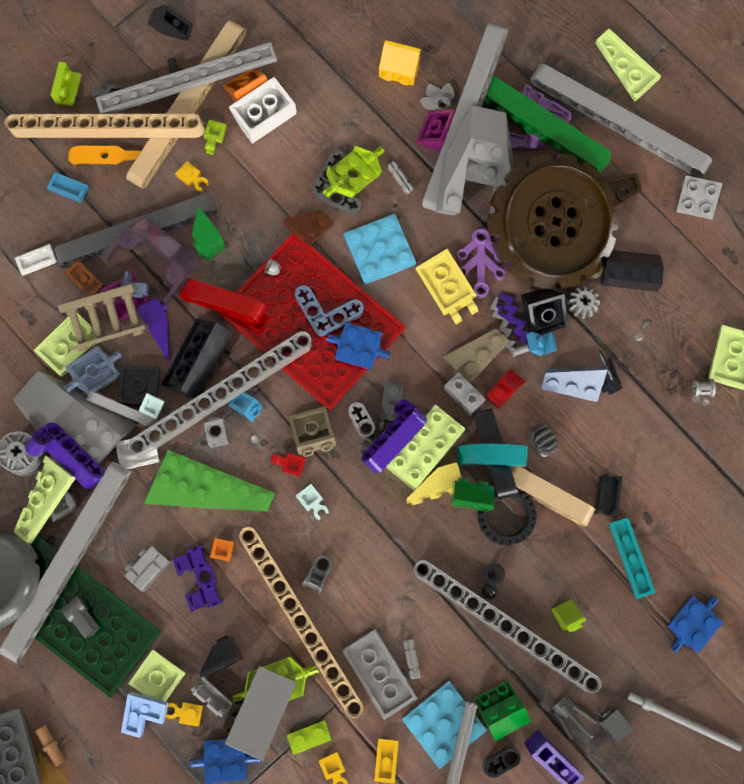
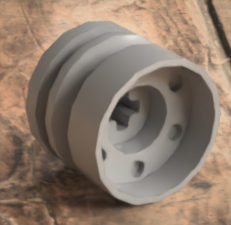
M21 431L11 432L0 440V465L15 475L22 477L32 476L44 466L43 460L46 452L38 457L29 455L25 450V445L31 435Z

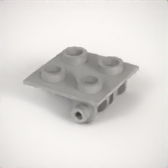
M686 175L685 180L681 184L682 191L676 212L713 220L723 183Z

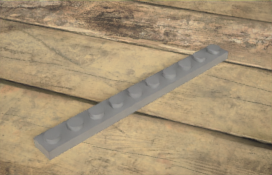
M269 42L96 97L100 114H113L276 62L277 59L272 44Z

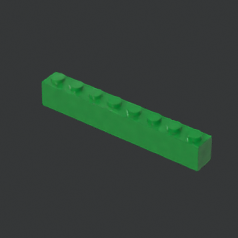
M494 75L492 76L482 104L492 107L495 111L506 113V117L509 118L512 124L521 126L529 135H535L541 143L550 145L558 154L576 157L577 164L579 165L580 163L587 162L600 173L611 160L610 150Z

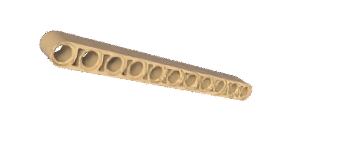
M229 20L200 64L234 54L246 35V28ZM216 81L180 92L166 114H195ZM150 138L129 169L126 180L142 189L146 188L178 138Z
M11 114L5 119V126L17 138H197L202 136L205 131L201 119L196 114Z
M251 527L243 528L239 534L240 541L346 714L352 718L359 717L363 712V704L259 534ZM247 532L254 533V539L250 542L244 540V535ZM258 548L264 549V556L260 559L254 556V552ZM273 565L275 572L270 576L266 575L264 572L265 567ZM277 582L285 583V590L281 593L275 591ZM292 598L295 600L296 606L288 610L285 602ZM300 615L306 617V624L302 627L296 625V618ZM313 632L316 634L317 641L314 644H309L306 641L308 633ZM319 650H325L328 654L327 659L323 662L317 659V652ZM330 667L338 669L337 678L331 679L328 677L327 671ZM344 684L349 687V694L347 696H341L338 693L340 685ZM352 702L360 705V711L356 714L351 713L348 709L349 704Z

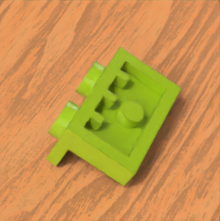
M59 62L51 97L56 105L74 107L82 76L80 73L71 72L65 62Z

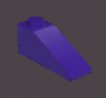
M155 297L136 310L144 323L149 326V331L165 357L170 360L169 318L165 313L168 309L163 301L159 303Z
M539 729L524 742L531 756L560 783L579 784L585 778Z

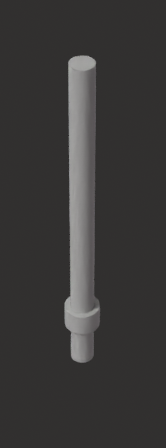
M629 692L627 695L628 700L641 705V708L647 711L652 710L739 752L742 749L743 744L654 703L648 697L643 698L632 692Z

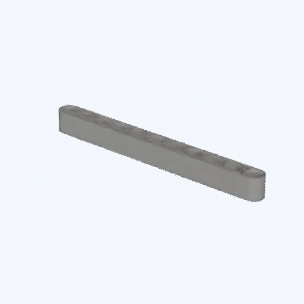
M489 23L486 27L423 198V208L436 211L444 156L471 105L482 106L507 38V26Z
M540 64L530 78L531 84L695 177L702 178L712 163L711 157L545 64Z
M305 331L296 333L133 437L128 443L129 450L135 456H146L308 352L312 347L310 335ZM300 339H307L308 343L301 346L298 344V341ZM284 349L292 350L289 356L282 355ZM269 359H274L276 361V363L273 366L266 365V362ZM254 369L259 370V374L256 377L250 376V372ZM236 380L243 381L240 387H234L233 384ZM220 390L227 391L226 396L223 398H218L217 393ZM203 401H210L208 408H201ZM193 411V417L185 419V413ZM170 422H177V426L175 429H168V424ZM160 432L159 439L153 441L151 439L152 434ZM137 443H143V448L140 451H135Z
M115 462L109 465L40 580L31 604L17 619L0 648L1 655L16 664L21 661L131 474L130 470Z
M420 560L415 564L413 568L414 575L583 691L596 693L600 690L601 680L594 673L428 561ZM421 564L426 565L428 568V573L425 575H420L417 571V567ZM440 575L444 578L443 586H436L434 584L435 576ZM452 587H458L461 590V595L458 598L451 595L450 590ZM469 598L477 600V607L475 609L468 607L467 601ZM486 609L493 611L494 618L492 620L485 619L484 612ZM504 620L508 621L511 625L508 632L501 629V623ZM520 632L527 634V641L525 643H520L518 640ZM538 643L544 646V652L541 655L535 652V645ZM556 654L561 658L559 666H554L552 663V657ZM572 666L578 669V675L575 678L569 675V669ZM589 678H593L595 681L593 689H588L586 686V681Z

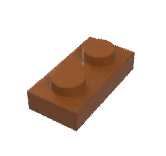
M78 260L64 272L88 297L98 294L99 290L105 287Z

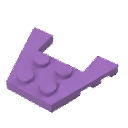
M525 84L522 92L523 95L566 123H570L572 118L570 111L556 102L548 100L542 93L536 92L530 85ZM509 132L511 149L553 148L548 144L541 143L538 137L533 134L529 135L527 133L526 136Z

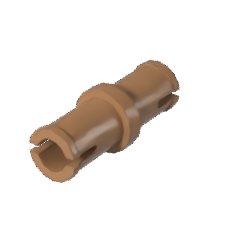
M47 725L34 732L44 747L42 750L47 752L54 767L66 761L57 745L58 741L54 740Z

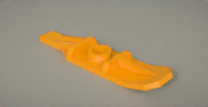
M74 146L69 151L68 160L73 165L119 164L123 161L136 160L141 151H125L118 146ZM103 154H108V155H109V156H108L107 158H105V159L102 158V155H103Z

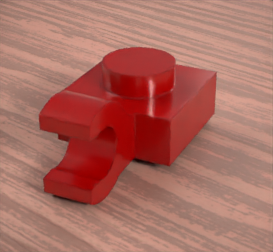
M287 453L286 458L272 454L270 462L274 465L283 466V473L301 477L306 458Z

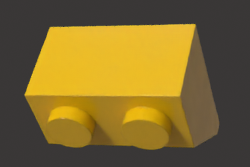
M385 40L379 66V77L386 81L393 80L402 85L414 86L419 69L421 49Z

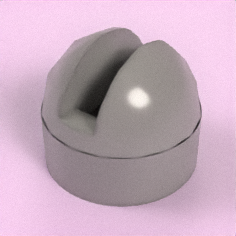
M270 259L265 267V273L273 276L279 274L280 264Z

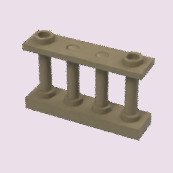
M129 284L58 305L60 313H67V316H70L78 345L71 346V350L78 349V352L89 350V346L131 333H133V336L145 333L144 330L148 329L149 326H140L132 300L133 293L138 291L136 284ZM120 296L125 300L133 326L132 329L126 331L121 329L113 303L115 302L114 298ZM103 302L107 307L115 333L105 337L95 309L97 307L96 303ZM85 307V310H88L96 336L95 340L88 342L85 341L77 316L78 309Z

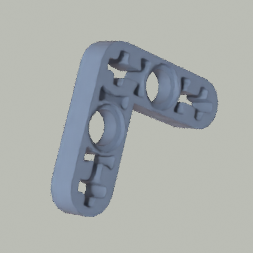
M302 285L295 291L296 301L318 336H326L343 327L345 323L356 320L362 316L364 311L362 302L354 299L325 314L309 287ZM302 291L304 293L308 292L307 299L309 302L307 304L305 299L300 297V292ZM353 305H355V307L359 306L358 313L352 311L349 313L350 317L347 318V314L344 311V309H347V312H349L352 310ZM315 306L318 309V313L313 316L307 313L308 308ZM337 313L344 316V320L340 323L333 320L334 315ZM330 318L333 327H331L330 324H328L325 326L324 331H322V329H318L319 323L325 325L328 323L327 319Z

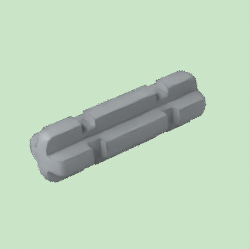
M392 161L389 163V171L393 173V177L398 184L403 187L405 194L411 193L414 190V186L408 181L409 179L402 169L399 168L397 162Z
M404 640L403 644L404 649H406L405 654L408 668H410V678H420L421 674L420 669H418L419 664L416 650H414V640Z

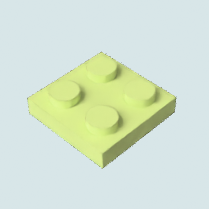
M152 650L128 684L145 696L167 701L186 672L157 651Z

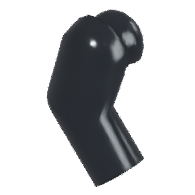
M175 58L167 60L170 74L183 70V68H178Z

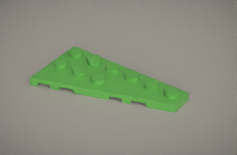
M168 450L144 504L268 512L275 493Z

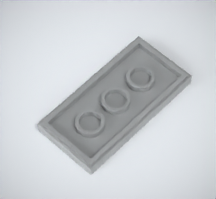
M376 629L342 649L343 654L383 720L418 699Z
M259 666L225 745L263 761L296 682Z

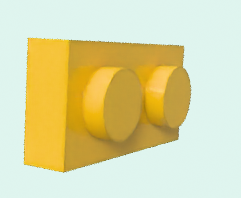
M378 738L374 781L395 783L398 740Z

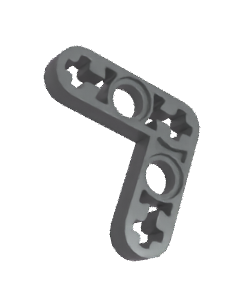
M336 150L330 154L312 186L313 195L316 199L348 215L356 216L361 211V202L358 198H350L338 192H334L329 197H326L322 191L320 194L317 192V188L320 189L323 182L325 183L324 190L330 186V182L325 178L324 174L327 172L328 167L332 168L334 166V158L341 157L342 160L346 156L344 152ZM335 194H339L342 197V200L340 202H334L331 199L332 196ZM356 203V208L351 210L350 205Z

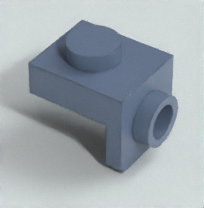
M125 271L124 277H121V287L136 284L138 291L133 293V297L143 298V296H149L150 289L146 283L132 282V275L129 271Z

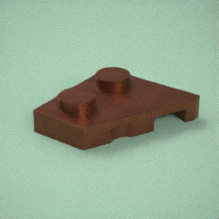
M319 210L285 218L283 225L305 244L311 246L334 225V221Z

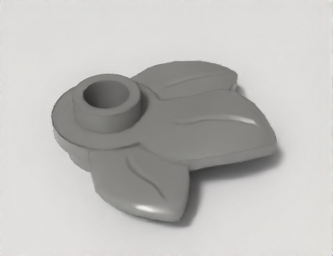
M450 83L444 85L442 89L428 84L426 89L427 97L420 99V103L427 110L451 109L454 90Z

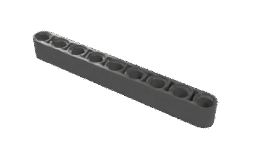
M203 194L58 245L54 248L59 266L61 268L71 267L77 260L82 263L195 222L196 212L199 208L202 209L207 218L212 217L217 213L211 194Z

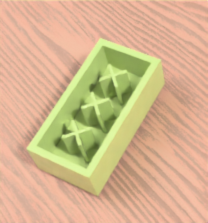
M434 405L425 416L427 422L424 427L386 467L414 491L425 481L465 431L463 426L437 405Z

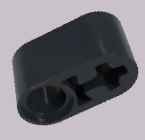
M506 747L483 761L482 768L486 775L496 778L516 767L520 763L521 757L516 749ZM510 751L514 752L515 760L507 763L505 755ZM499 757L502 763L505 765V767H502L501 764L497 765L495 767V772L488 770L490 768V762H492L494 765L500 762L497 759Z

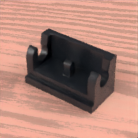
M609 474L599 476L594 514L608 517L618 515L623 476L611 477Z

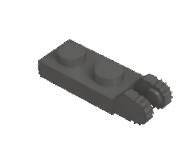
M385 381L378 434L384 432V421L393 422L398 417L394 412V407L402 400L404 384Z

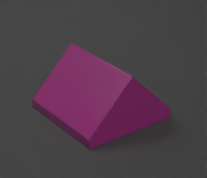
M456 109L429 111L416 143L441 152Z

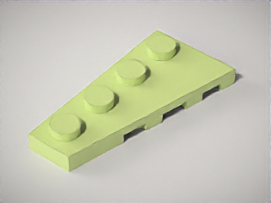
M45 456L43 463H45L41 472H38L36 486L33 491H30L28 505L26 508H23L14 529V533L29 544L33 542L75 480L73 475L48 456Z

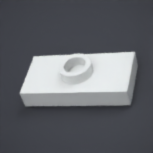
M51 244L15 257L22 276L58 262Z

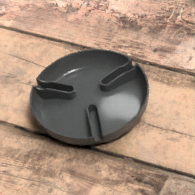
M0 531V629L16 621L26 611L36 594L40 577V567L35 564V560L38 557L31 544L23 541L18 535L5 531Z

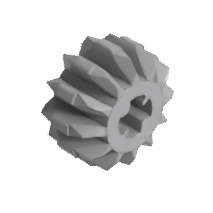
M583 286L582 290L576 288L575 293H570L569 297L571 299L567 301V304L571 305L569 311H576L575 317L578 314H581L582 319L586 315L592 317L593 312L597 313L599 310L597 306L600 305V301L596 300L599 295L592 294L593 288L587 291L586 286Z

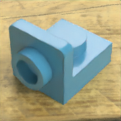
M535 332L526 334L531 353L544 356L557 351L553 333L543 336Z
M245 392L231 400L228 404L233 410L244 415L251 422L254 421L263 408L255 398Z

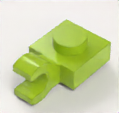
M213 120L208 121L203 135L204 139H207L205 145L207 154L213 155L216 142L222 143L227 130V124Z

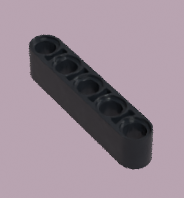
M492 408L473 413L482 444H503ZM489 465L498 499L501 500L518 495L510 466Z

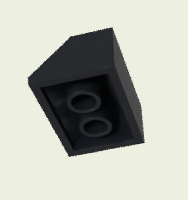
M612 250L610 256L603 259L601 285L657 292L663 285L664 266L661 255Z

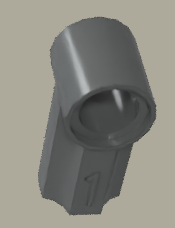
M76 596L63 606L61 611L71 623H74L82 636L88 638L100 627L87 611L88 607L79 596Z

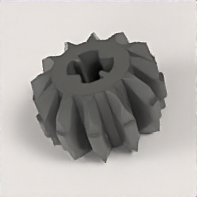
M545 424L535 425L527 433L531 446L542 457L550 456L559 448L555 434Z

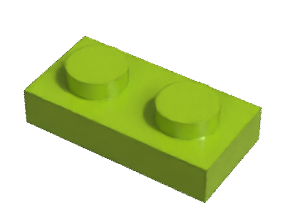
M325 720L287 734L293 755L332 740Z

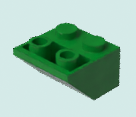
M508 680L473 698L483 721L495 741L531 722L525 706Z

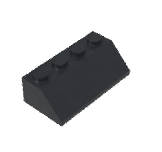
M196 318L161 385L187 398L194 399L201 395L208 380L212 377L217 363L221 360L222 353L230 343L233 333L217 322Z

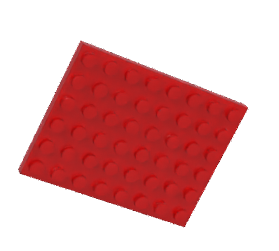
M292 233L236 292L257 299L267 306L259 323L253 324L220 312L218 314L264 354L301 331L307 332L312 340L311 349L281 369L319 403L325 406L328 411H331L369 369L335 360L338 350L337 344L327 342L328 335L318 336L314 332L296 301V289L302 285L309 287L325 314L351 300L361 301L364 306L363 314L361 317L350 322V324L381 332L380 349L387 350L405 331L406 327L317 250L305 244ZM270 259L280 264L279 274L273 276L265 273V267ZM302 291L300 292V297H303L307 304L309 302L307 299L308 292L304 293ZM353 305L352 310L349 312H347V309H344V311L347 314V318L350 317L349 313L352 311L358 313L359 306L355 307V305ZM315 306L309 307L307 313L312 316L316 315L318 309ZM337 313L334 315L333 320L340 323L344 320V316ZM330 318L327 319L328 323L325 325L319 323L318 329H322V331H324L325 326L328 324H330V326L333 327ZM344 326L333 331L330 335L340 337ZM300 339L298 341V344L301 346L308 343L307 339ZM284 349L282 355L289 356L292 350Z

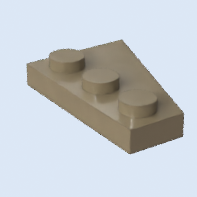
M494 329L443 358L469 383H472L510 341L497 329Z

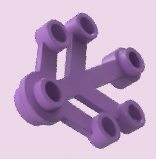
M483 228L475 230L472 234V241L464 249H460L457 252V259L464 262L467 260L468 254L477 247V254L463 267L459 268L466 273L464 275L466 278L468 272L477 265V284H475L473 291L476 297L480 299L485 298L489 291V287L485 283V265L494 273L496 280H502L505 277V270L499 268L485 254L486 247L494 254V260L501 263L492 248L491 236ZM483 236L484 240L481 241L478 237ZM464 253L466 256L461 258L459 254ZM496 272H502L503 276H497ZM482 289L484 293L479 294L477 290Z

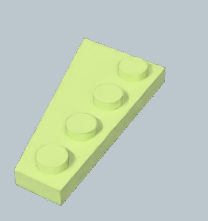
M610 29L596 40L595 44L634 102L660 80L661 75Z

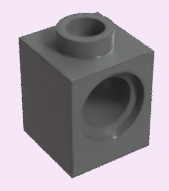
M607 709L601 714L602 719L598 721L615 742L621 741L633 730L617 709Z

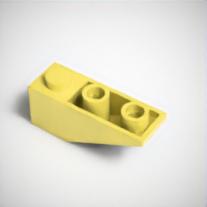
M457 462L437 468L406 499L407 504H420L424 498L428 497L431 500L442 497L441 493L448 491L451 494L453 482L458 481V478H462Z

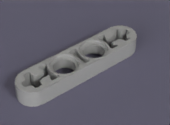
M92 391L89 392L86 398L91 403L147 427L159 421Z

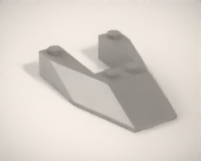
M472 105L469 107L444 156L436 206L437 213L452 216L460 213L465 181L494 186L493 194L497 186L506 185L504 176L514 168L506 113ZM493 206L490 207V214L495 212Z

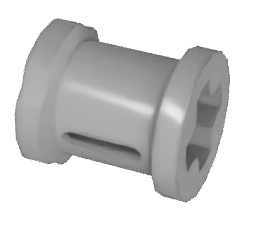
M694 380L692 384L693 396L709 395L714 397L716 393L715 380H710L709 382Z

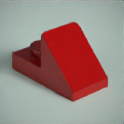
M511 369L500 378L499 382L485 397L499 409L525 382Z

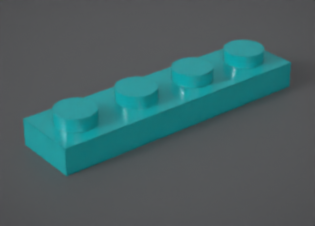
M625 518L608 524L635 600L655 594V589L629 519Z

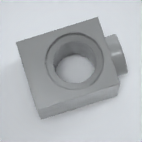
M214 417L208 419V422L204 423L208 446L215 448L228 445L229 439L223 418ZM214 428H221V433L218 436L211 434Z

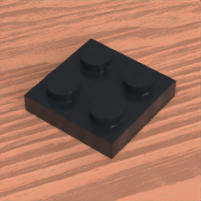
M121 365L117 402L123 405H142L147 393L158 397L160 368Z

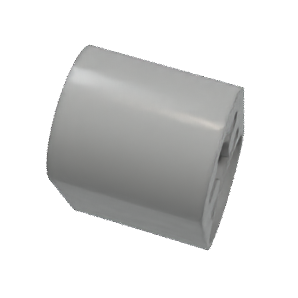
M355 402L348 409L349 418L362 439L366 440V437L371 439L375 434V424L362 403ZM355 409H357V411H361L360 416L362 420L360 422L357 414H354ZM364 425H369L372 431L365 434L361 431V428Z

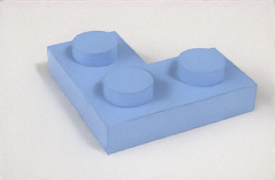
M130 692L127 695L121 733L140 738L143 735L146 720L163 724L166 720L169 702Z

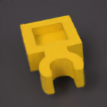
M188 161L175 173V176L189 188L194 184L196 190L200 193L203 192L202 188L199 187L201 183L209 185L208 180L200 177L202 175L201 172Z
M183 702L182 708H180L176 703L168 704L169 707L175 709V713L173 715L166 714V718L174 719L180 717L179 723L200 726L203 705Z
M338 752L319 760L326 780L332 778V784H337L339 781L348 784L347 780L341 776V773L345 772V768Z

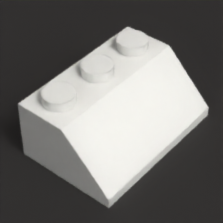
M275 77L229 106L241 130L252 144L297 114L295 103Z

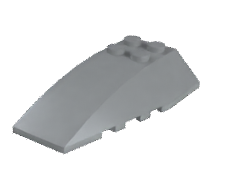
M37 371L13 399L35 431L50 422L58 424L100 465L122 438L126 440L138 426L131 419L87 401V395L83 390L76 387L67 393L63 386L68 383Z

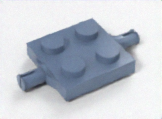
M96 346L65 366V369L72 377V381L63 386L66 392L69 393L78 387L88 396L90 391L97 393L120 377V373L114 367L113 362L122 357L121 353L117 350L108 356Z

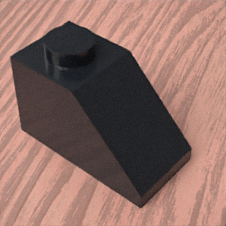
M167 5L153 8L148 21V25L161 34L185 41L188 40L193 26L192 23Z

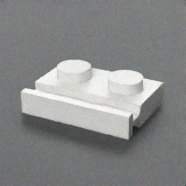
M152 434V436H151V439H152L153 441H155V435H154V434ZM131 439L119 441L116 445L119 463L126 469L160 462L157 448L146 456L138 457L129 450L128 443ZM143 443L135 445V451H140L143 448Z

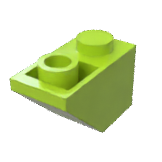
M572 599L551 609L562 631L574 632L582 628V623L586 621Z

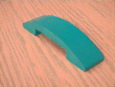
M510 444L458 446L456 462L458 466H526L528 447Z

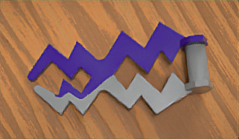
M499 294L500 298L508 301L503 309L508 311L507 315L500 313L503 306H497L498 297H496L490 309L495 311L492 317L503 321L498 331L503 333L508 339L512 330L507 329L506 326L509 323L516 325L517 327L513 335L520 336L519 342L525 343V345L514 348L513 346L516 342L509 340L510 343L506 347L510 350L512 357L530 352L526 334L531 332L522 330L526 321L513 317L518 307L511 306L514 298Z

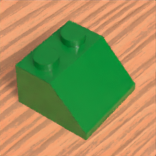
M197 209L192 232L194 238L193 245L201 258L205 257L207 261H210L226 250L222 236L202 209Z
M458 478V481L453 482L450 506L489 512L494 507V487L489 486V482L478 481V484L470 483L469 479Z

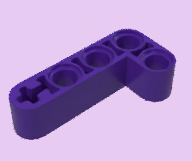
M405 399L399 401L394 407V412L398 417L362 455V462L376 474L387 467L427 422L425 415L414 404Z
M50 422L36 430L25 445L26 452L33 457H38L48 451L87 489L95 488L104 476V469L56 423Z

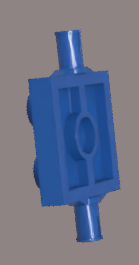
M345 323L340 337L328 334L327 342L337 344L338 350L335 356L337 361L372 370L374 361L378 356L389 359L391 351L380 349L381 332Z
M690 596L666 625L674 632L677 638L672 646H670L674 652L677 653L682 645L685 644L696 653H699L723 624L712 611V608L719 601L718 599L711 596L706 604L701 603L694 596Z
M227 739L204 741L203 757L190 759V763L198 762L197 764H190V767H203L205 784L247 780L248 763L260 762V759H252L255 757L225 745Z

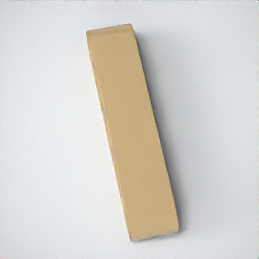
M510 466L516 487L520 491L525 492L528 497L571 521L587 527L595 512L594 507L520 466Z

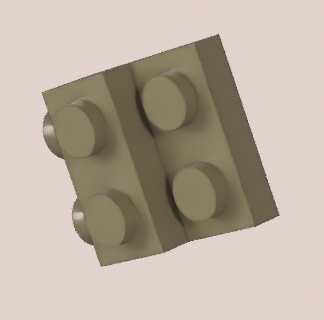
M325 406L288 416L299 456L308 457L313 455L314 451L322 450L326 452L330 451L333 446H336Z

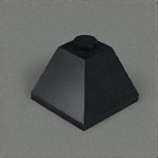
M538 289L521 294L523 311L531 332L541 335L569 326L563 292Z
M226 635L216 640L217 644L212 646L200 671L201 678L212 675L243 660L233 637L228 638Z

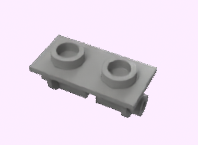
M202 677L191 689L192 695L196 696L203 703L206 701L208 703L207 707L216 716H224L233 703L205 677Z

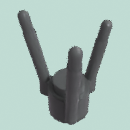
M562 697L552 707L555 710L553 715L560 722L570 740L573 739L561 716L564 718L569 716L589 738H593V735L572 712L576 710L593 723H597V720L575 705L569 698L566 700L565 697Z

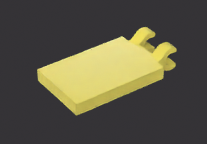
M448 249L415 268L443 315L445 316L449 313L455 324L462 321L457 311L467 306L472 315L478 312V308L472 300L476 297V294Z

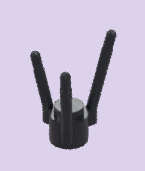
M598 351L603 365L608 366L607 374L609 376L608 379L604 380L605 385L602 386L601 390L603 393L608 392L611 395L623 388L622 383L617 375L612 358H608L610 370L602 351Z

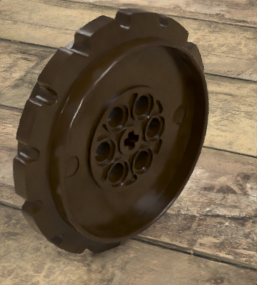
M543 154L527 159L526 167L523 164L516 165L504 176L506 185L497 186L492 196L490 205L494 207L495 212L488 214V233L496 237V241L492 243V248L500 262L508 261L507 271L520 281H527L530 278L531 286L553 289L556 283L558 288L563 289L578 285L581 282V276L590 278L603 266L601 257H609L615 245L616 238L612 236V231L618 229V210L611 207V203L615 200L612 190L607 182H599L600 173L587 162L578 165L577 158L574 156L556 154L552 160L549 154ZM553 198L557 201L556 207L552 205ZM537 207L541 210L540 216H537L535 213ZM568 208L572 211L571 217L567 215ZM536 226H538V227L540 228V234H539V235H536V234H535V227H536ZM568 227L571 229L570 237H568L566 234V230ZM552 236L555 238L556 241L554 246L550 243V238Z

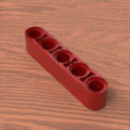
M191 278L187 279L179 294L180 298L189 303L253 324L259 323L267 308L263 302Z

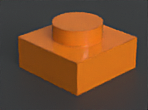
M214 538L210 558L230 562L234 542Z

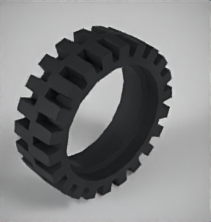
M518 488V495L510 497L522 504L526 512L524 527L514 535L497 533L488 521V511L478 510L480 529L486 538H489L493 543L505 546L518 544L532 533L536 525V507L533 505L532 499ZM496 489L494 490V501L498 500Z

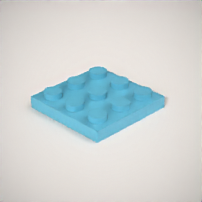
M395 214L343 233L364 285L416 265L415 258Z
M450 681L446 682L402 718L403 722L439 769L453 758L466 703ZM476 715L468 746L487 731Z

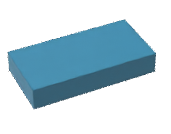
M54 172L47 189L82 203L89 186Z

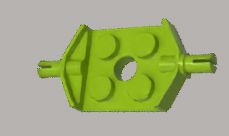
M355 146L351 153L332 168L328 167L326 174L330 186L323 191V194L329 197L332 193L338 192L350 198L354 197L380 176L382 170L377 157L384 153V149L379 146L371 152L370 150ZM354 172L357 174V177H350L348 173Z
M292 657L262 667L296 682L289 701L304 696L306 678L319 673L318 669L310 671L318 668L316 664L305 669ZM258 669L248 672L245 690L232 695L233 699L241 696L233 700L234 703L245 699Z

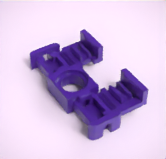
M199 545L194 549L191 548L187 551V554L172 559L178 577L183 575L184 571L190 570L191 572L194 569L199 588L203 589L200 591L198 589L197 593L192 595L190 593L185 594L191 612L205 607L204 604L207 603L206 607L211 608L223 602V599L220 600L214 585L217 581L212 567L205 560L202 551L203 545ZM203 571H208L211 574V578L207 582H202L199 578L200 573Z

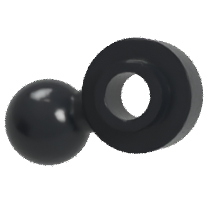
M497 563L489 564L484 570V577L488 584L483 586L482 595L486 599H493L497 596L498 590L495 585L502 582L505 578L503 566ZM495 570L498 571V576H497V577H496L495 574H494V571H495Z

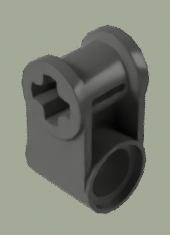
M321 555L315 559L302 587L305 588L307 586L317 591V594H321L333 566L332 560L328 556ZM321 559H327L329 562L326 570H321L318 567V562Z

